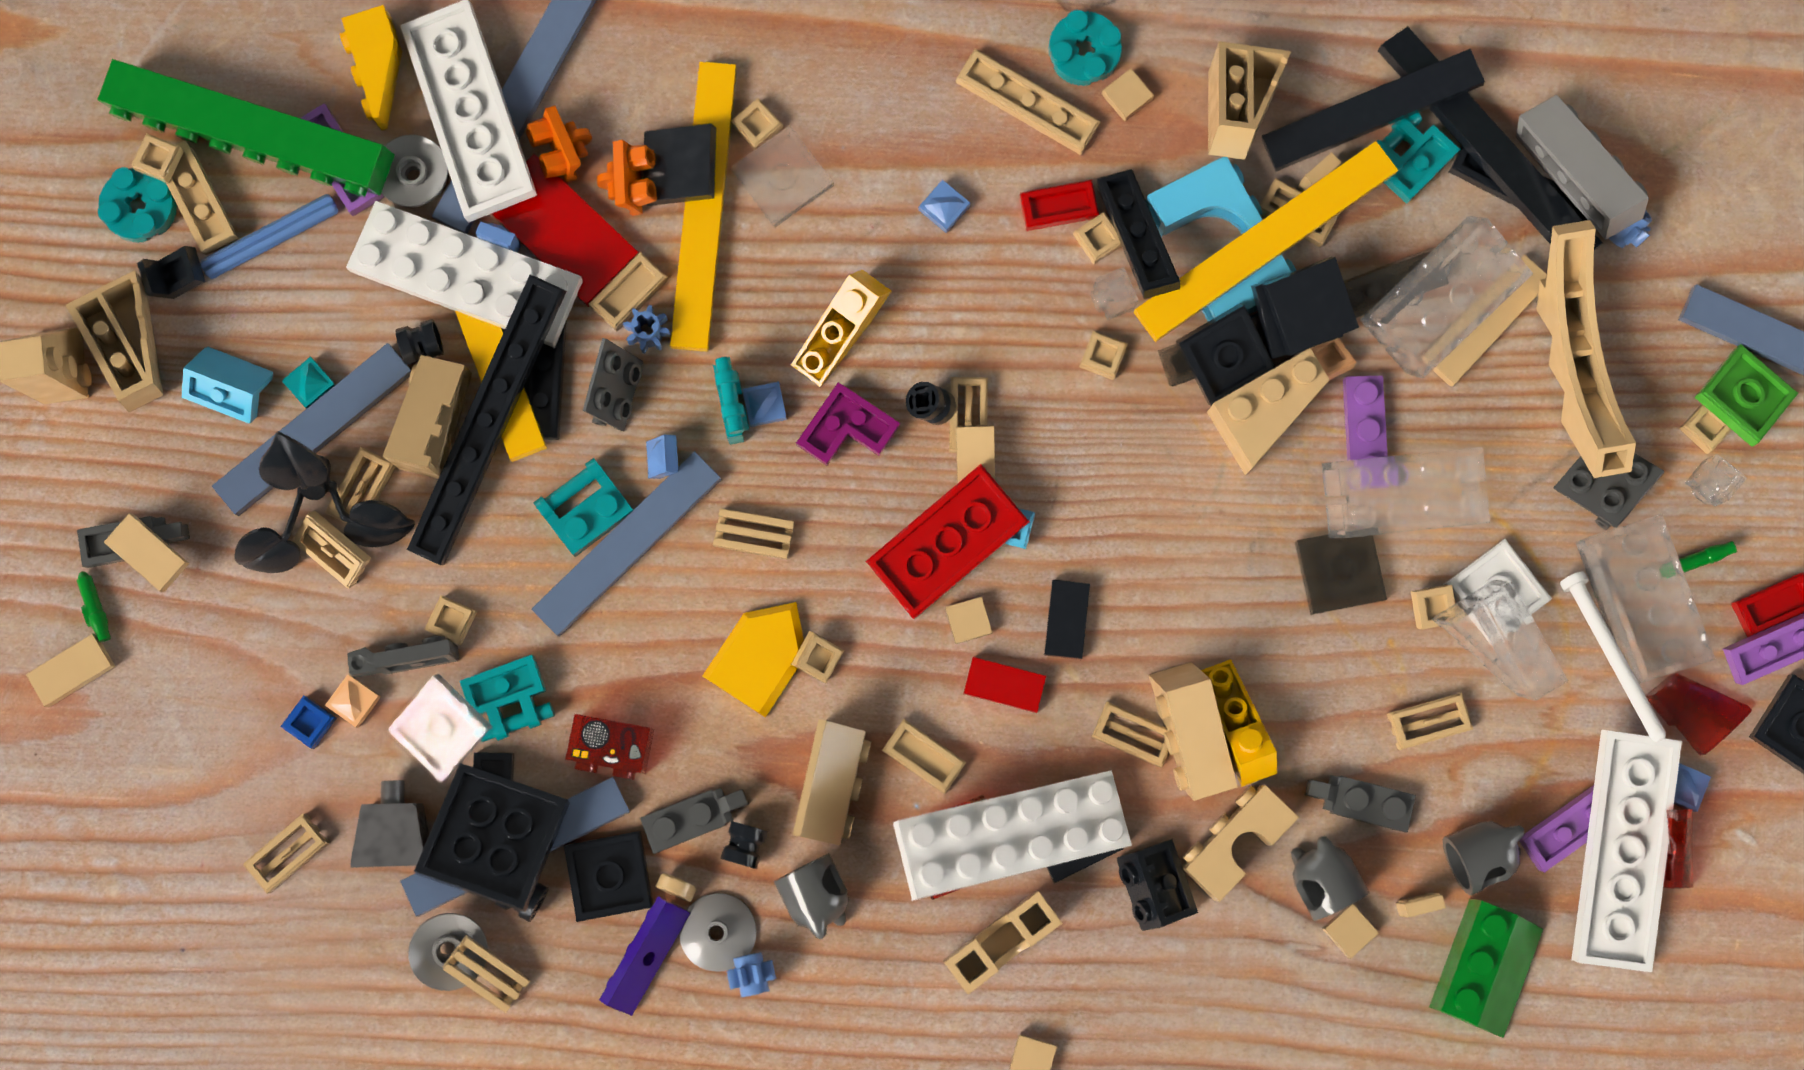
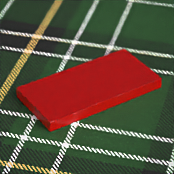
M534 153L526 163L537 196L494 212L491 215L509 232L515 234L518 241L539 261L581 276L583 282L577 297L589 307V303L639 252L559 176L545 178L540 167L539 157Z
M980 464L866 560V563L909 615L916 619L1028 525L1030 521L984 466Z

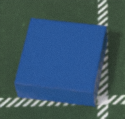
M303 695L280 727L309 748L315 749L337 717L308 696Z

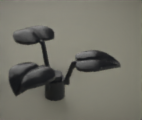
M278 431L270 447L261 458L259 473L261 478L274 488L280 490H293L297 488V496L285 531L279 535L276 531L263 527L248 532L239 540L236 546L235 561L247 569L265 573H281L297 565L300 560V548L296 543L288 539L292 534L304 497L309 500H319L327 492H330L341 520L348 522L344 527V535L353 543L364 547H382L399 541L413 529L415 521L407 518L396 507L377 500L357 503L351 508L350 514H348L337 492V483L330 481V461L321 455H317L297 440Z

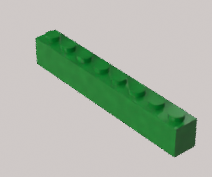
M115 59L111 60L97 99L110 108V115L121 120L131 122L132 118L136 117L142 119V125L164 133L167 127L176 130V136L193 143H197L199 138L210 141L209 146L227 154H231L232 149L243 152V158L264 165L267 159L276 162L277 169L298 176L299 170L310 173L311 180L323 185L332 186L333 181L345 185V191L361 197H366L367 192L381 196L395 156L393 152L382 144Z

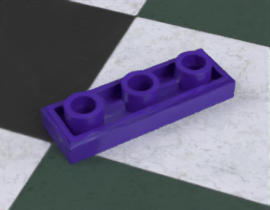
M658 896L653 906L648 910L646 918L635 938L628 945L626 953L616 971L609 978L599 1000L608 1007L632 1016L688 919L690 912Z

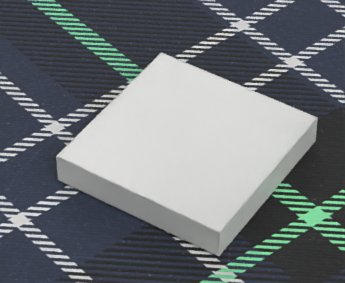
M1506 539L1501 540L1443 584L1452 585L1455 601L1489 644H1494L1552 600L1548 592Z

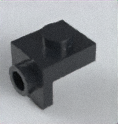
M183 246L159 261L142 259L137 262L141 281L148 296L175 299L206 282L195 247Z

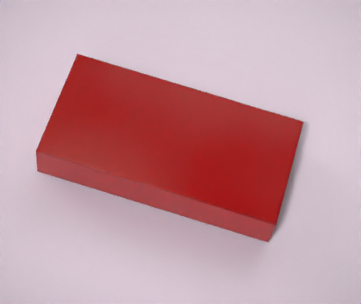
M1092 180L1021 192L1019 195L1026 231L1092 220L1099 216Z
M1803 572L1731 603L1747 637L1804 613Z
M973 657L963 695L1037 713L1046 676Z

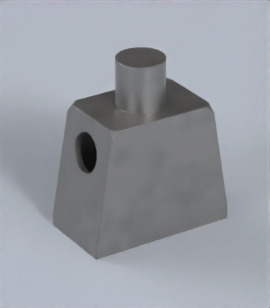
M404 780L381 781V804L361 805L351 857V868L417 865L429 837L424 805L422 803H404Z

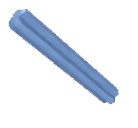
M325 194L203 258L200 261L201 268L206 276L214 279L337 214L338 207L329 194Z

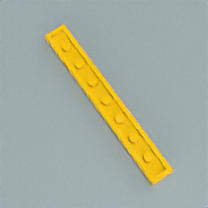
M699 62L693 126L711 123L716 127L714 199L685 202L670 342L671 349L708 352L737 73L736 64Z
M1377 141L1373 142L1180 277V289L1150 298L1137 307L1133 313L1154 341L1157 342L1390 179L1398 172L1397 167Z

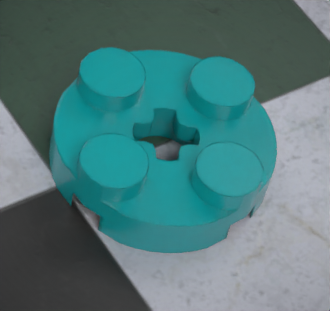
M1082 10L1070 12L1067 17L1057 23L1049 40L1048 53L1057 75L1063 80L1078 86L1091 85V82H1097L1101 79L1103 81L1115 71L1121 56V32L1118 27L1101 14L1089 11L1084 12ZM1088 41L1091 43V47L1095 49V52H1087L1085 56H1081L1078 54L1079 47L1076 44Z
M122 167L115 170L112 177L103 186L99 196V218L118 237L130 242L141 243L149 241L147 238H151L157 233L159 235L163 234L170 228L177 213V204L167 184L135 171L133 168ZM142 196L141 200L146 203V207L144 209L138 208L135 213H131L132 207L130 203L133 199Z

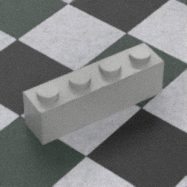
M1555 95L1519 116L1516 138L1587 220L1592 222L1605 240L1643 219L1649 199L1646 189L1640 182L1634 181L1628 175L1618 157L1615 155L1611 156L1602 146L1599 136L1593 130H1588L1571 105H1566L1558 95Z

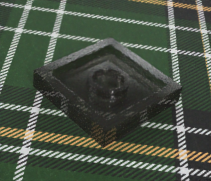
M1371 526L1297 540L1295 542L1310 615L1387 600Z

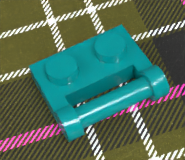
M594 457L585 463L586 468L545 499L541 496L533 502L574 557L619 525L633 511L632 507ZM596 479L601 488L563 517L559 518L554 510Z

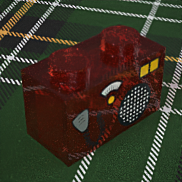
M574 714L565 760L574 761L575 770L597 773L598 766L612 768V776L635 780L636 773L646 775L654 729Z

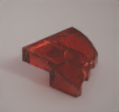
M1676 672L1668 676L1646 695L1649 703L1669 726L1675 725L1699 755H1706L1752 712L1748 705Z
M1693 809L1666 810L1669 849L1663 888L1694 887Z

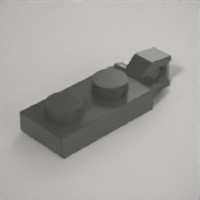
M147 516L139 518L168 545L169 543L190 539L188 524H182V522L166 524V520L163 517ZM121 522L77 530L82 567L92 568L124 562L118 554L104 543Z
M433 636L423 639L420 645L408 647L407 643H395L385 646V651L373 653L364 647L347 653L349 674L353 678L379 673L387 675L458 662V646L449 639L445 640L444 636Z
M1332 775L1330 776L1329 783L1308 780L1305 791L1306 796L1325 800L1323 809L1330 811V814L1408 833L1416 795L1343 776L1336 777Z
M722 788L714 791L711 789L643 816L640 820L652 852L656 854L726 826V823L734 820L731 811L746 806L749 802L743 789L726 796Z

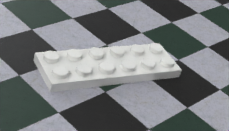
M462 0L400 25L464 218L471 222L537 196L471 2L469 0Z
M378 201L374 203L346 266L354 274L503 329L506 328L526 281L531 274L567 291L543 343L554 348L583 282L582 277L577 274Z
M1601 729L1571 959L1577 963L1652 972L1682 741L1663 739L1655 742L1650 736Z
M1112 770L893 822L912 901L1132 846Z

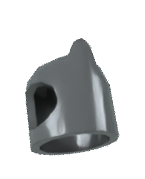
M1493 821L1476 823L1443 838V849L1449 866L1457 882L1468 895L1472 896L1490 885L1506 881L1517 872L1520 865L1519 856L1521 855L1518 841L1524 836V828L1522 826L1504 827Z
M1326 836L1320 837L1317 841V848L1305 852L1300 847L1292 849L1291 856L1295 866L1292 874L1294 884L1314 921L1332 915L1361 900L1370 893L1352 858L1342 848L1334 846Z
M830 853L774 881L790 917L798 926L810 929L817 939H823L826 936L827 926L831 923H835L837 926H842L846 923L845 909L849 897Z

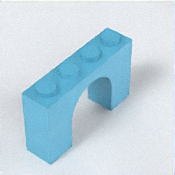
M1222 157L1148 194L1146 198V203L1161 237L1196 219L1204 217L1224 219L1233 224L1241 234L1262 221V209L1255 196L1248 195L1243 186L1244 177L1240 168L1235 163L1231 164L1228 157ZM1281 254L1202 310L1205 318L1209 322L1240 303L1245 305L1249 314L1257 311L1251 286L1296 271V268L1289 259L1285 260Z

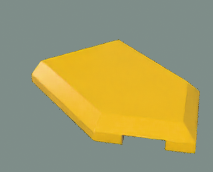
M797 602L744 613L702 677L766 718L798 669L791 665L804 642Z

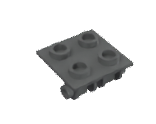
M602 338L582 411L593 416L592 423L600 426L608 424L624 432L627 420L631 416L636 386L642 376L641 368L643 361L606 338Z
M1634 453L1631 472L1594 478L1580 456L1553 488L1598 516L1595 522L1601 528L1608 530L1610 526L1618 528L1664 474V470Z

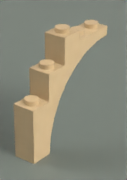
M1590 220L1552 227L1547 278L1540 280L1536 310L1552 335L1549 367L1565 392L1561 422L1592 476L1599 478L1631 472L1636 441L1626 425L1616 401L1600 343L1594 295V244L1596 228Z

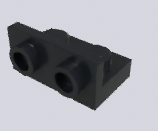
M1173 839L1117 857L1120 879L1127 888L1132 903L1133 916L1139 923L1142 931L1161 928L1198 913Z

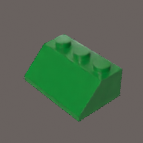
M1469 899L1429 1008L1504 1038L1543 928L1519 915L1483 900Z

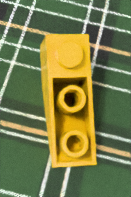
M380 5L341 18L345 32L340 33V38L346 53H352L356 65L350 66L357 87L363 86L366 98L361 100L368 121L374 120L383 131L388 127L402 48L391 16L385 6Z
M863 269L850 274L791 366L821 387L872 322L892 291Z
M1230 659L1202 669L1201 671L1211 679L1231 763L1241 787L1277 774V751L1232 660Z

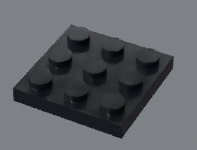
M460 763L414 872L419 876L526 912L570 802L568 799Z

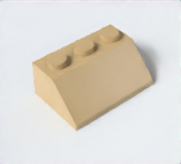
M818 720L794 826V836L841 845L842 838L850 839L855 818L848 815L851 800H859L863 779L856 777L859 762L867 764L871 741L864 740L865 731L826 720Z

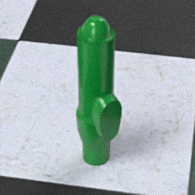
M1733 541L1704 548V550L1668 562L1662 571L1665 575L1674 577L1704 565L1721 561L1728 555L1736 553L1737 548Z
M81 571L76 581L84 605L81 607L87 626L92 627L99 643L111 639L108 630V620L106 613L103 611L93 578L87 572Z

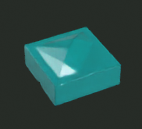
M312 357L305 360L282 380L306 409L336 385Z

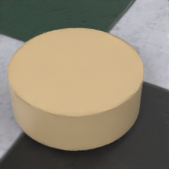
M666 873L660 875L656 884L658 889L688 902L692 901L696 892L694 885Z

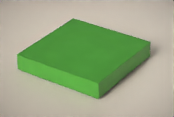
M1740 344L1733 349L1694 398L1753 447L1762 440L1797 396L1798 392Z

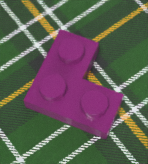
M838 382L797 440L796 446L826 466L829 465L848 436L880 456L900 427V423Z

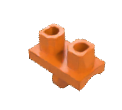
M556 106L545 108L543 118L527 124L526 136L533 148L549 143L552 149L551 152L540 155L539 163L545 178L563 175L566 183L577 180L575 170L581 165L579 158H584L588 155L585 146L592 140L591 132L587 128L577 129L574 121L567 122L564 125Z
M623 139L613 141V162L607 163V172L597 176V186L608 190V199L615 200L616 206L628 209L632 216L643 214L642 206L657 201V190L654 182L649 178L641 180V171L652 169L655 166L654 150L646 145L631 146Z

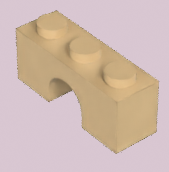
M1259 785L1256 789L1249 786L1235 801L1239 807L1230 816L1225 813L1221 815L1209 828L1213 833L1212 836L1203 845L1197 841L1183 856L1187 861L1182 866L1184 872L1214 901L1220 902L1246 875L1235 863L1232 856V845L1239 835L1249 832L1256 835L1265 845H1274L1299 818L1266 785Z
M1035 890L943 961L968 995L998 973L999 969L1026 948L1035 945L1060 926L1062 922L1040 892Z

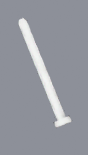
M1580 571L1566 577L1560 582L1563 591H1571L1650 738L1655 742L1665 739L1666 732L1585 586L1589 581L1585 572Z

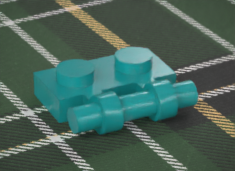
M1419 113L1395 122L1391 127L1392 131L1382 141L1377 140V143L1398 169V172L1385 181L1384 184L1406 204L1460 150L1434 124L1422 134L1416 128L1423 120ZM1402 141H1407L1411 147L1400 157L1394 149Z
M730 357L717 358L715 360L716 365H713L714 377L727 439L730 445L745 442L743 432L749 430L746 410L743 404L738 401L737 395L742 394L739 374L737 371L732 370Z
M534 655L526 656L460 680L471 717L475 718L487 713L490 724L477 728L481 742L496 738L498 741L509 737L510 732L529 726L530 729L542 725L541 721L555 716L550 702L537 707L534 703L533 696L546 692ZM520 702L523 712L503 718L500 708Z

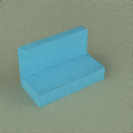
M205 347L183 368L181 398L251 424L258 415L259 393L273 380V372L211 347Z

